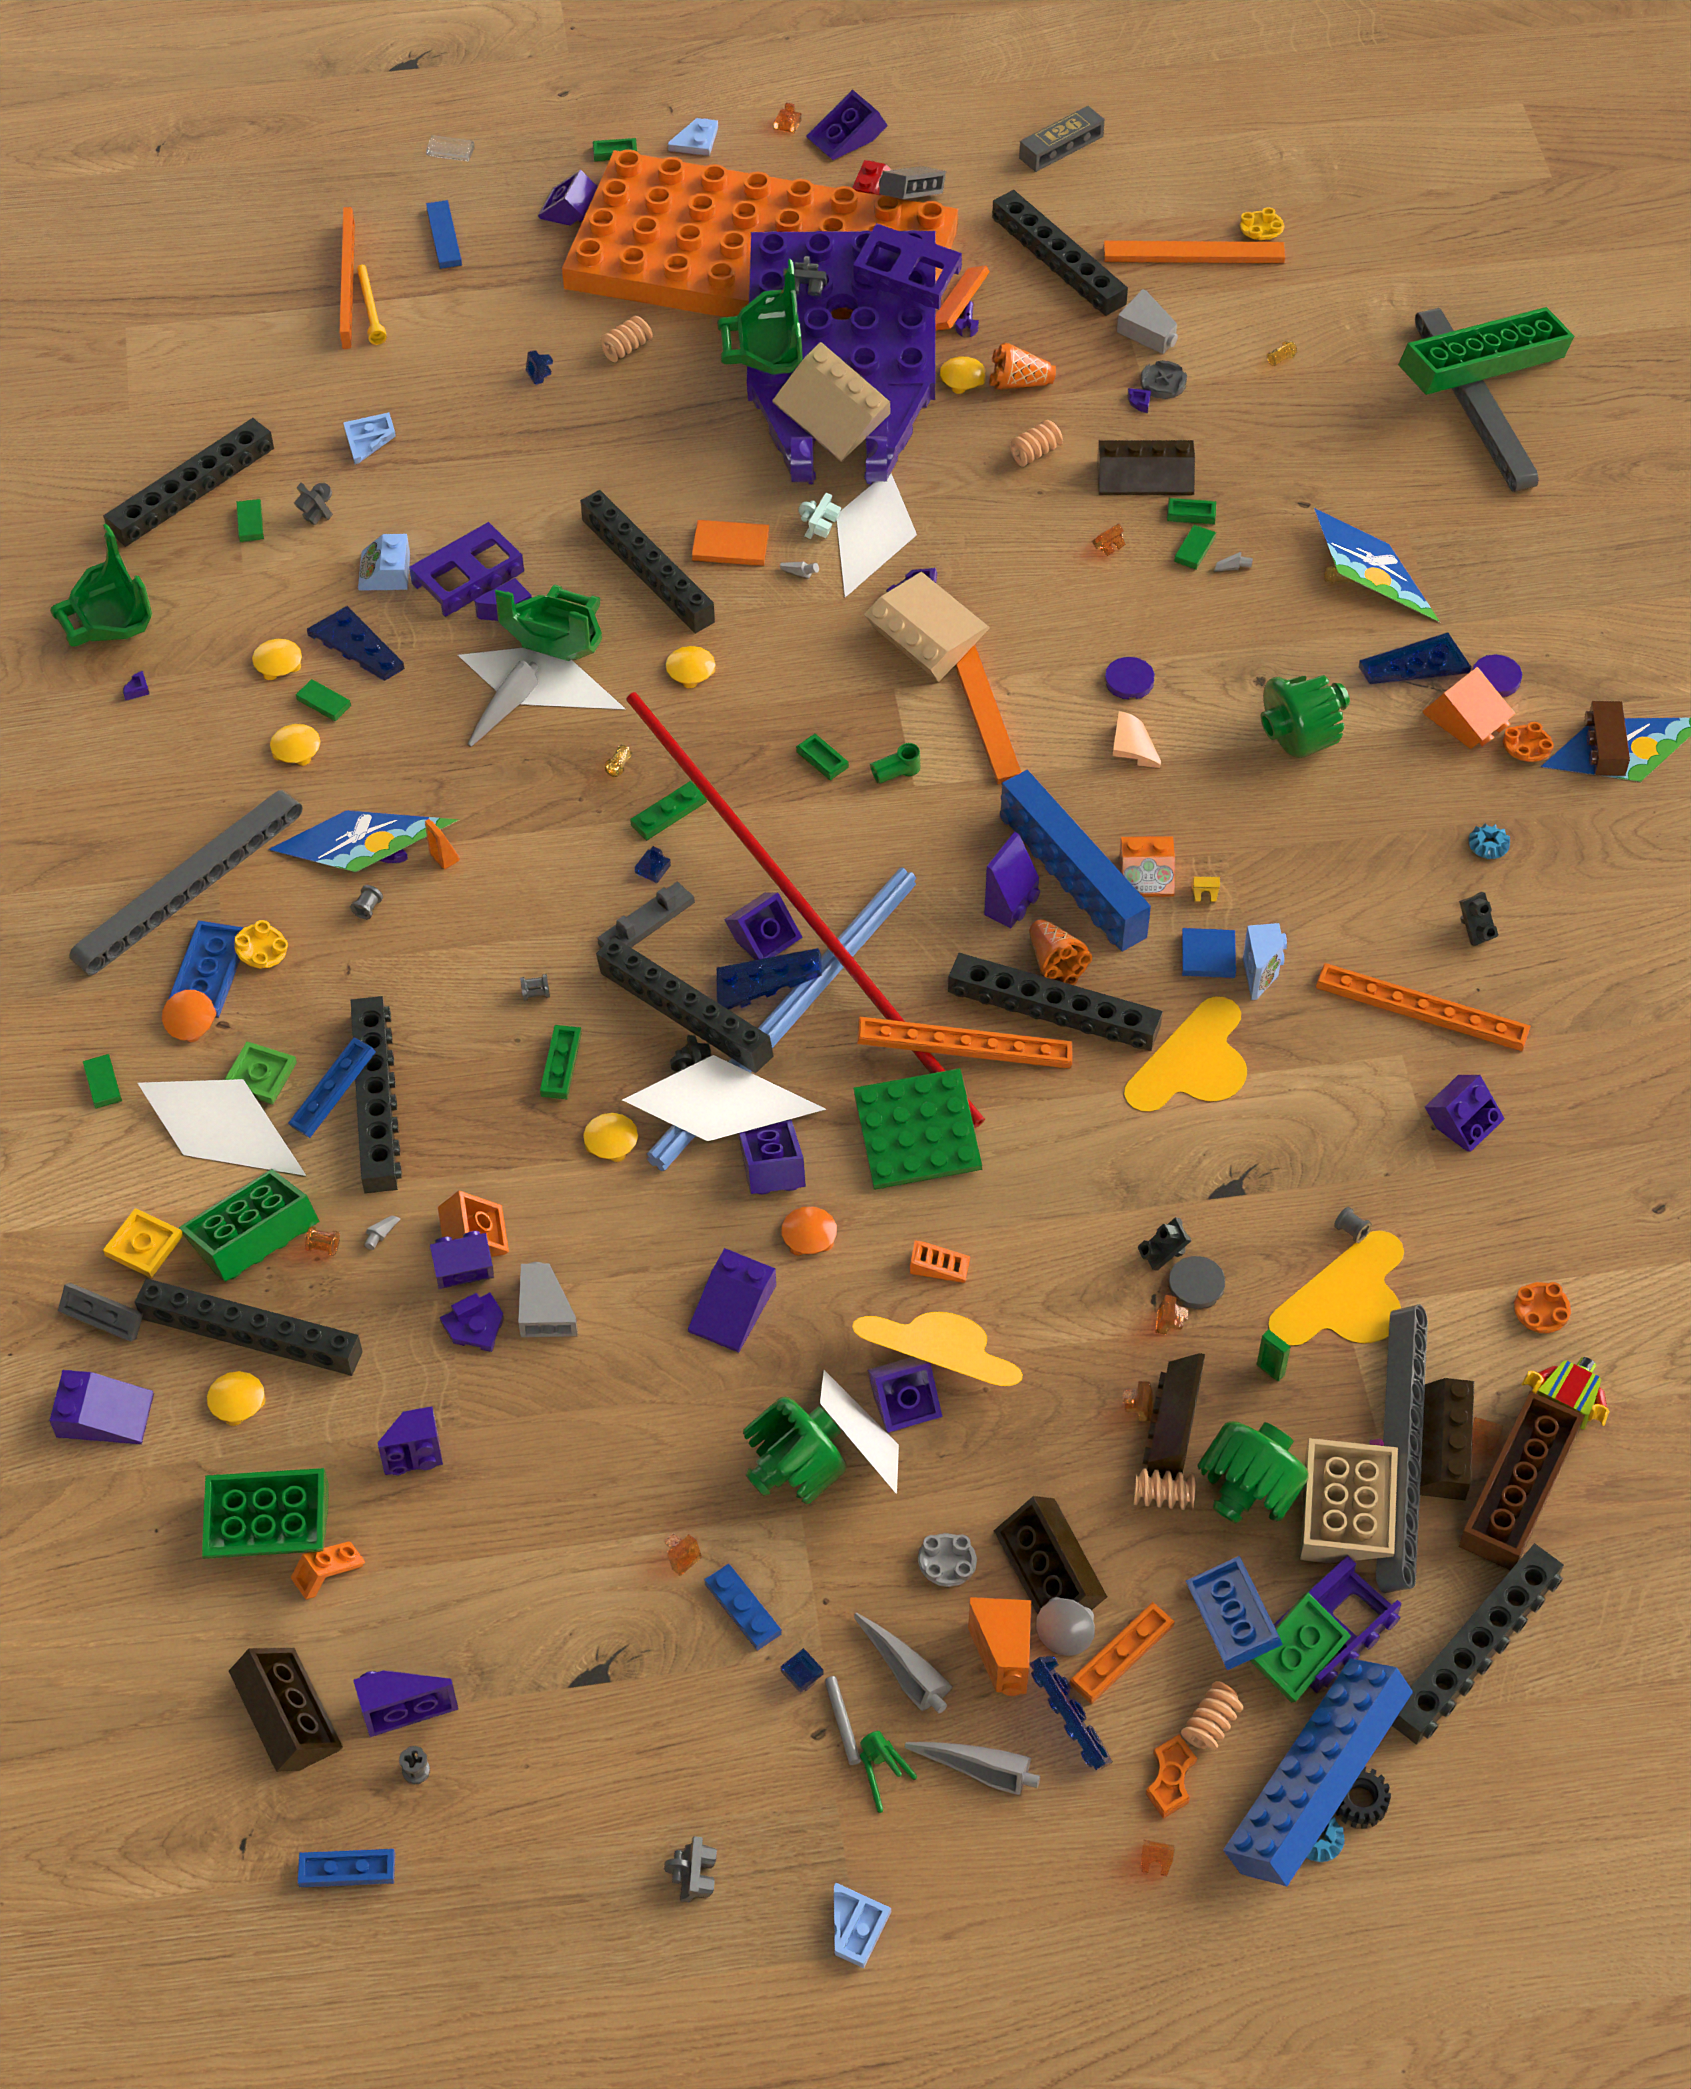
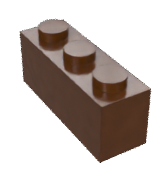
M1592 701L1590 710L1585 712L1584 718L1585 726H1589L1587 745L1591 746L1592 749L1589 754V763L1594 765L1595 775L1626 776L1630 755L1623 702Z

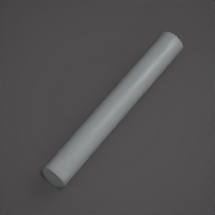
M831 1676L825 1679V1684L850 1765H855L861 1762L837 1678Z

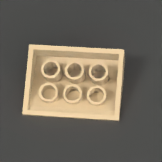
M822 342L802 360L772 400L777 407L841 462L890 415V401Z
M923 572L918 573L882 595L864 614L875 630L938 682L990 629L988 625Z
M1309 1438L1305 1454V1467L1309 1473V1478L1303 1489L1300 1560L1338 1563L1347 1556L1353 1561L1394 1557L1397 1447Z

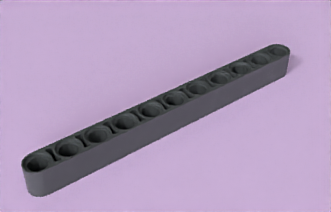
M1440 308L1418 312L1415 315V325L1422 339L1454 331ZM1480 380L1452 388L1509 488L1516 492L1536 487L1539 481L1537 470L1485 382Z
M283 790L275 792L79 941L71 949L69 958L88 975L98 973L297 820L302 813V805Z
M1420 1304L1392 1310L1390 1313L1383 1442L1384 1446L1398 1448L1394 1557L1377 1558L1376 1566L1377 1584L1383 1593L1411 1589L1416 1584L1428 1329L1427 1314Z

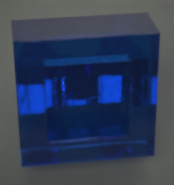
M536 350L528 352L526 372L535 385L543 383L544 377L551 375L552 371L548 365L553 364V359L549 354L539 355Z
M652 846L636 864L635 873L658 883L671 866V861L663 855L661 849Z
M804 1648L780 1666L781 1673L800 1693L803 1690L806 1692L824 1674L823 1668Z

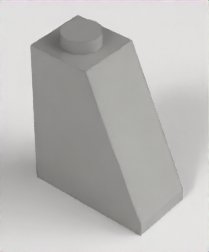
M1144 289L1118 315L1117 333L1164 354L1177 342V323Z
M531 1262L529 1264H521L518 1320L521 1337L578 1336L576 1316L549 1263Z

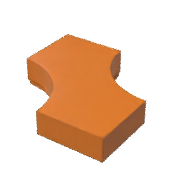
M1180 1734L1158 1746L1153 1752L1158 1762L1159 1773L1156 1780L1146 1789V1795L1163 1819L1187 1805L1190 1800L1185 1789L1184 1778L1190 1767L1197 1762V1758Z

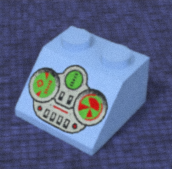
M382 534L361 551L359 590H407L410 563L407 534Z
M1279 923L1247 926L1243 962L1251 1000L1259 998L1278 977L1280 965H1284L1283 950L1287 949V938L1285 933L1281 934Z

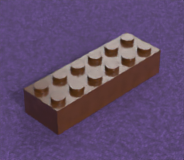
M1529 1392L1464 1528L1458 1547L1510 1571L1523 1554L1579 1433L1585 1415L1536 1393Z

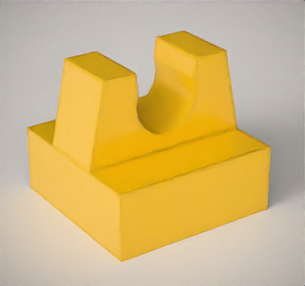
M1220 877L1192 878L1191 890L1193 891L1194 902L1201 901V893L1203 892L1209 893L1210 902L1217 901Z

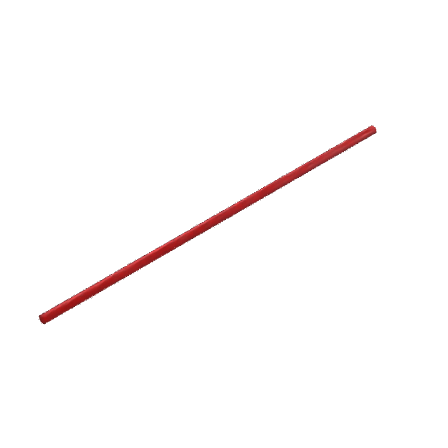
M636 692L629 694L626 698L629 705L886 1020L905 1022ZM912 1050L930 1074L945 1071L930 1052ZM968 1099L973 1126L976 1128L985 1121V1118Z

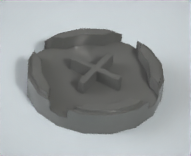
M1162 360L1156 361V364L1151 366L1149 364L1142 370L1140 384L1143 390L1151 391V396L1155 398H1175L1185 390L1187 374L1176 363Z
M1191 1256L1183 1258L1174 1265L1170 1271L1168 1287L1176 1301L1178 1299L1184 1306L1192 1309H1204L1213 1306L1222 1297L1225 1289V1276L1222 1269L1214 1261L1206 1257Z

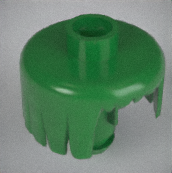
M1325 675L1306 680V676H1299L1288 680L1281 677H1273L1264 686L1263 703L1265 711L1261 712L1260 715L1262 726L1267 736L1271 740L1277 739L1282 748L1292 757L1304 758L1339 743L1343 736L1341 732L1344 730L1345 724L1336 723L1343 719V713L1339 709L1345 710L1350 704L1349 694L1341 683H1332V686H1328L1329 680Z
M780 1397L743 1429L744 1437L746 1440L750 1438L749 1445L752 1448L764 1441L756 1450V1453L760 1456L755 1461L757 1466L753 1470L748 1468L746 1477L763 1496L771 1494L769 1491L774 1486L779 1488L787 1480L792 1487L802 1484L797 1491L796 1497L803 1498L801 1501L808 1505L846 1471V1461L832 1443L842 1432L820 1406L808 1415L790 1397Z
M1237 1421L1226 1422L1198 1463V1470L1201 1469L1202 1475L1208 1472L1207 1479L1212 1484H1215L1229 1468L1225 1476L1226 1481L1218 1492L1221 1497L1218 1501H1213V1509L1227 1520L1236 1524L1243 1520L1241 1517L1243 1511L1249 1512L1256 1499L1261 1500L1267 1495L1264 1506L1268 1510L1272 1509L1269 1519L1281 1521L1309 1478L1307 1468L1288 1451L1294 1440L1267 1422H1264L1258 1431Z

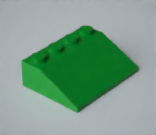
M271 1169L178 1228L182 1230L183 1236L212 1271L226 1282L229 1279L238 1277L242 1271L251 1265L260 1263L276 1249L285 1247L289 1241L298 1235L307 1233L320 1221L308 1196Z
M325 1469L205 1475L202 1558L323 1551L329 1503V1483Z

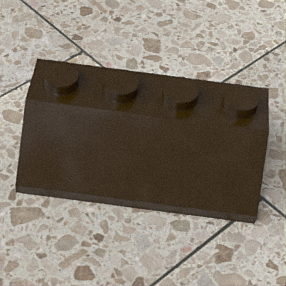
M1099 440L1097 455L1099 495H1194V440Z
M1198 1353L1168 1362L1167 1372L1160 1373L1158 1389H1162L1163 1392L1162 1397L1156 1396L1153 1414H1158L1157 1422L1151 1421L1148 1439H1152L1153 1442L1152 1447L1145 1448L1143 1464L1148 1465L1147 1472L1149 1477L1152 1476L1154 1470L1159 1471L1161 1479L1166 1471L1171 1472L1173 1480L1178 1472L1183 1474L1205 1354Z
M1443 1378L1425 1384L1420 1495L1466 1500L1471 1485L1474 1381Z
M1032 1496L994 1530L1037 1614L1054 1597L1074 1600L1082 1606L1091 1609V1611L1107 1598L1102 1585L1055 1498Z
M248 1648L230 1668L231 1678L276 1772L300 1771L339 1752L343 1748L295 1648Z

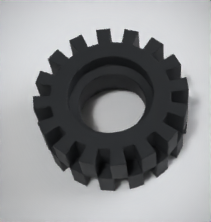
M1366 1766L1364 1767L1335 1812L1337 1816L1342 1815L1341 1821L1346 1824L1349 1820L1352 1822L1351 1827L1356 1828L1358 1823L1361 1824V1829H1367L1369 1823L1373 1827L1377 1825L1378 1820L1382 1821L1391 1799V1793H1388L1390 1789L1389 1784H1384L1385 1778L1382 1774L1376 1777V1770L1371 1769L1370 1773L1366 1772ZM1354 1788L1368 1790L1373 1797L1372 1804L1368 1807L1356 1806L1350 1800V1791Z

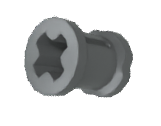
M364 885L360 890V897L357 901L352 902L350 908L357 917L368 920L373 915L372 910L375 905L382 901L383 895L374 886Z
M547 974L531 979L520 977L523 1001H527L530 997L543 995L546 998L550 997Z
M1346 1207L1341 1211L1334 1223L1336 1229H1343L1353 1236V1241L1356 1243H1360L1366 1238L1372 1226L1369 1220L1363 1221L1356 1216L1354 1210L1350 1207Z
M410 1746L401 1752L399 1764L402 1767L404 1779L411 1784L424 1782L430 1774V1766L423 1749L417 1746Z

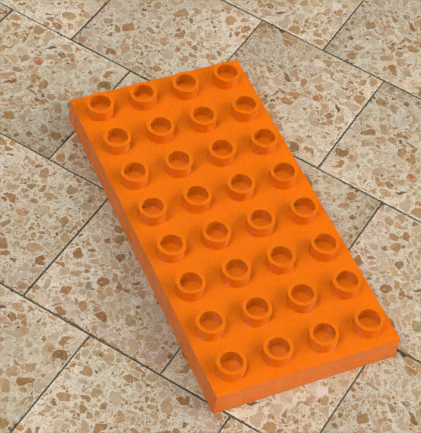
M614 150L562 267L564 289L721 317H734L749 304L751 232L872 231L877 223L897 231H935L936 244L951 249L958 230V209L945 207L936 201L922 203L886 195L857 192L847 186L833 188L812 184L806 179L792 181L769 177L763 172L745 173L727 170L718 164L704 166L686 163L676 157L662 159L640 155L634 150ZM936 267V281H937L938 277L940 276V274H941V272H942V270H943V269H940V268H937V267ZM838 308L833 310L831 315L834 319L845 320L851 318L853 310Z

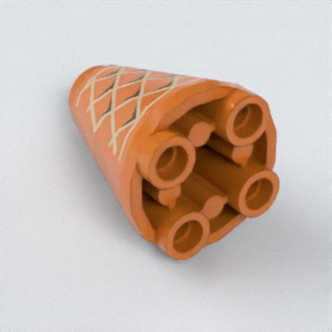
M1002 343L999 349H994L992 363H995L994 372L990 374L989 385L994 386L995 389L1053 384L1056 366L1051 365L1050 362L1009 343Z
M1044 919L1035 921L1031 925L1029 932L1042 976L1075 985L1078 978L1092 961V955L1087 946Z

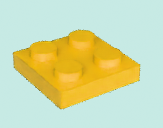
M135 1208L103 1249L106 1257L152 1278L181 1240L183 1233L181 1229Z

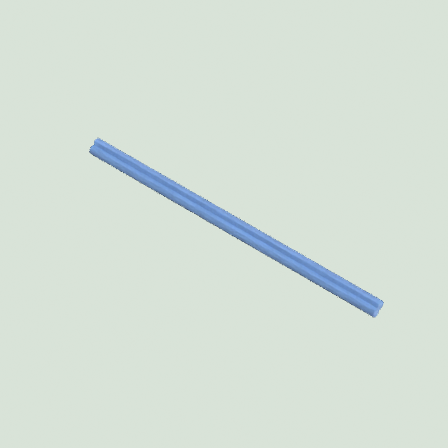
M899 868L837 938L852 957L914 888L916 877L912 872L907 873L904 868ZM829 949L758 1027V1029L770 1036L772 1048L842 970L843 966ZM732 1058L728 1061L750 1073L752 1072ZM672 1125L647 1153L649 1156L648 1162L652 1166H657L660 1171H665L696 1135Z

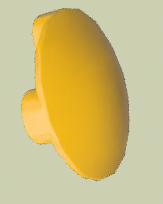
M1266 207L1262 211L1244 212L1241 215L1239 226L1243 234L1252 239L1268 240L1279 236L1283 232L1284 222L1275 214L1273 208Z
M959 356L944 362L940 368L942 381L949 387H952L954 393L962 394L965 390L985 383L986 370L983 364L976 359Z
M273 639L259 645L254 651L252 660L254 667L263 674L265 679L274 680L277 676L299 671L302 655L300 648L294 642L287 639Z
M681 647L673 651L668 657L666 672L672 679L683 683L684 687L694 688L697 686V683L708 679L710 675L714 674V657L709 651L701 647Z
M291 724L276 731L271 738L270 748L275 760L297 763L300 766H304L310 763L311 757L319 750L321 741L319 734L312 727L305 724Z
M259 920L255 924L243 928L237 934L234 946L240 960L247 965L255 968H270L279 964L285 958L288 942L281 932L270 926L269 922Z
M601 1114L592 1119L585 1128L583 1135L585 1149L599 1158L620 1162L625 1159L626 1154L636 1145L638 1139L637 1127L631 1119L622 1114Z
M242 1371L229 1372L217 1378L210 1386L207 1394V1406L211 1413L218 1419L226 1421L230 1426H237L242 1421L254 1416L266 1402L264 1387L259 1379L250 1373Z

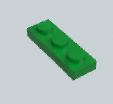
M689 781L631 818V826L647 841L705 804L707 799L696 785Z
M554 1025L540 1088L541 1097L568 1099L582 1035L581 1027Z

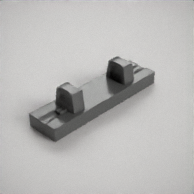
M678 881L667 889L663 887L656 893V897L629 916L619 918L616 921V925L597 937L598 944L603 947L615 937L632 948L694 904V896Z

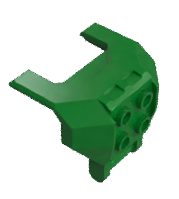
M788 259L789 268L785 270V282L782 290L764 291L746 305L737 316L723 317L717 321L718 330L721 331L723 351L721 353V362L723 364L742 363L770 374L792 373L803 360L794 265L791 259ZM730 331L739 332L740 349L732 350Z
M103 524L105 530L106 561L87 568L71 590L69 599L53 605L50 609L52 616L58 619L67 635L66 640L72 647L89 641L128 639L145 632L152 617L146 587L139 576H134L133 580L129 576L120 556L115 535L106 524ZM75 614L81 628L75 630L67 616Z
M554 584L547 595H537L514 604L513 593L495 590L498 622L521 642L522 647L566 661L571 659L575 661L593 654L602 641V632L595 616L600 606V597L593 595L587 597L563 590L562 586Z

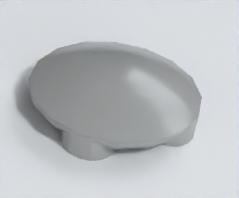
M948 1533L927 1536L918 1555V1564L921 1572L929 1581L940 1586H957L969 1580L976 1570L977 1557L974 1548L970 1545V1539L962 1534L954 1535Z
M1054 1597L1041 1608L1036 1620V1630L1040 1640L1051 1651L1066 1656L1080 1654L1090 1646L1094 1638V1614L1091 1609L1082 1606L1074 1600Z

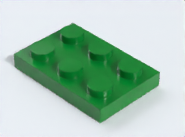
M1305 1593L1275 1627L1283 1645L1249 1661L1293 1703L1300 1698L1315 1680V1677L1325 1668L1351 1635L1309 1593Z

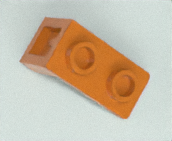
M345 1542L326 1547L320 1552L302 1554L291 1579L307 1600L316 1597L326 1577L361 1568L365 1561L351 1542Z

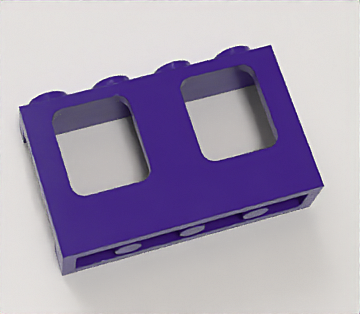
M876 223L853 264L854 280L939 310L941 307V297L954 274L958 275L962 269V253ZM875 246L900 254L890 272H884L866 265ZM918 261L943 269L933 287L929 288L909 280Z
M487 522L409 566L411 583L417 589L423 586L441 604L442 614L446 617L471 603L474 599L519 576L524 572L523 555L497 529ZM495 544L509 556L508 559L490 569L485 568L474 557ZM457 567L469 581L450 592L445 591L434 579Z
M1349 1556L1344 1558L1308 1592L1351 1635L1338 1651L1340 1654L1310 1684L1309 1687L1316 1693L1324 1686L1326 1688L1331 1687L1339 1676L1338 1673L1344 1668L1350 1658L1358 1660L1360 1657L1359 1653L1365 1647L1368 1650L1371 1649L1380 1639L1379 1634L1385 1628L1388 1631L1391 1630L1400 1620L1399 1611L1402 1603L1396 1600L1393 1604H1390L1355 1573L1357 1563ZM1350 1595L1359 1596L1380 1615L1358 1637L1333 1614V1611ZM1289 1610L1273 1624L1274 1627L1278 1625Z

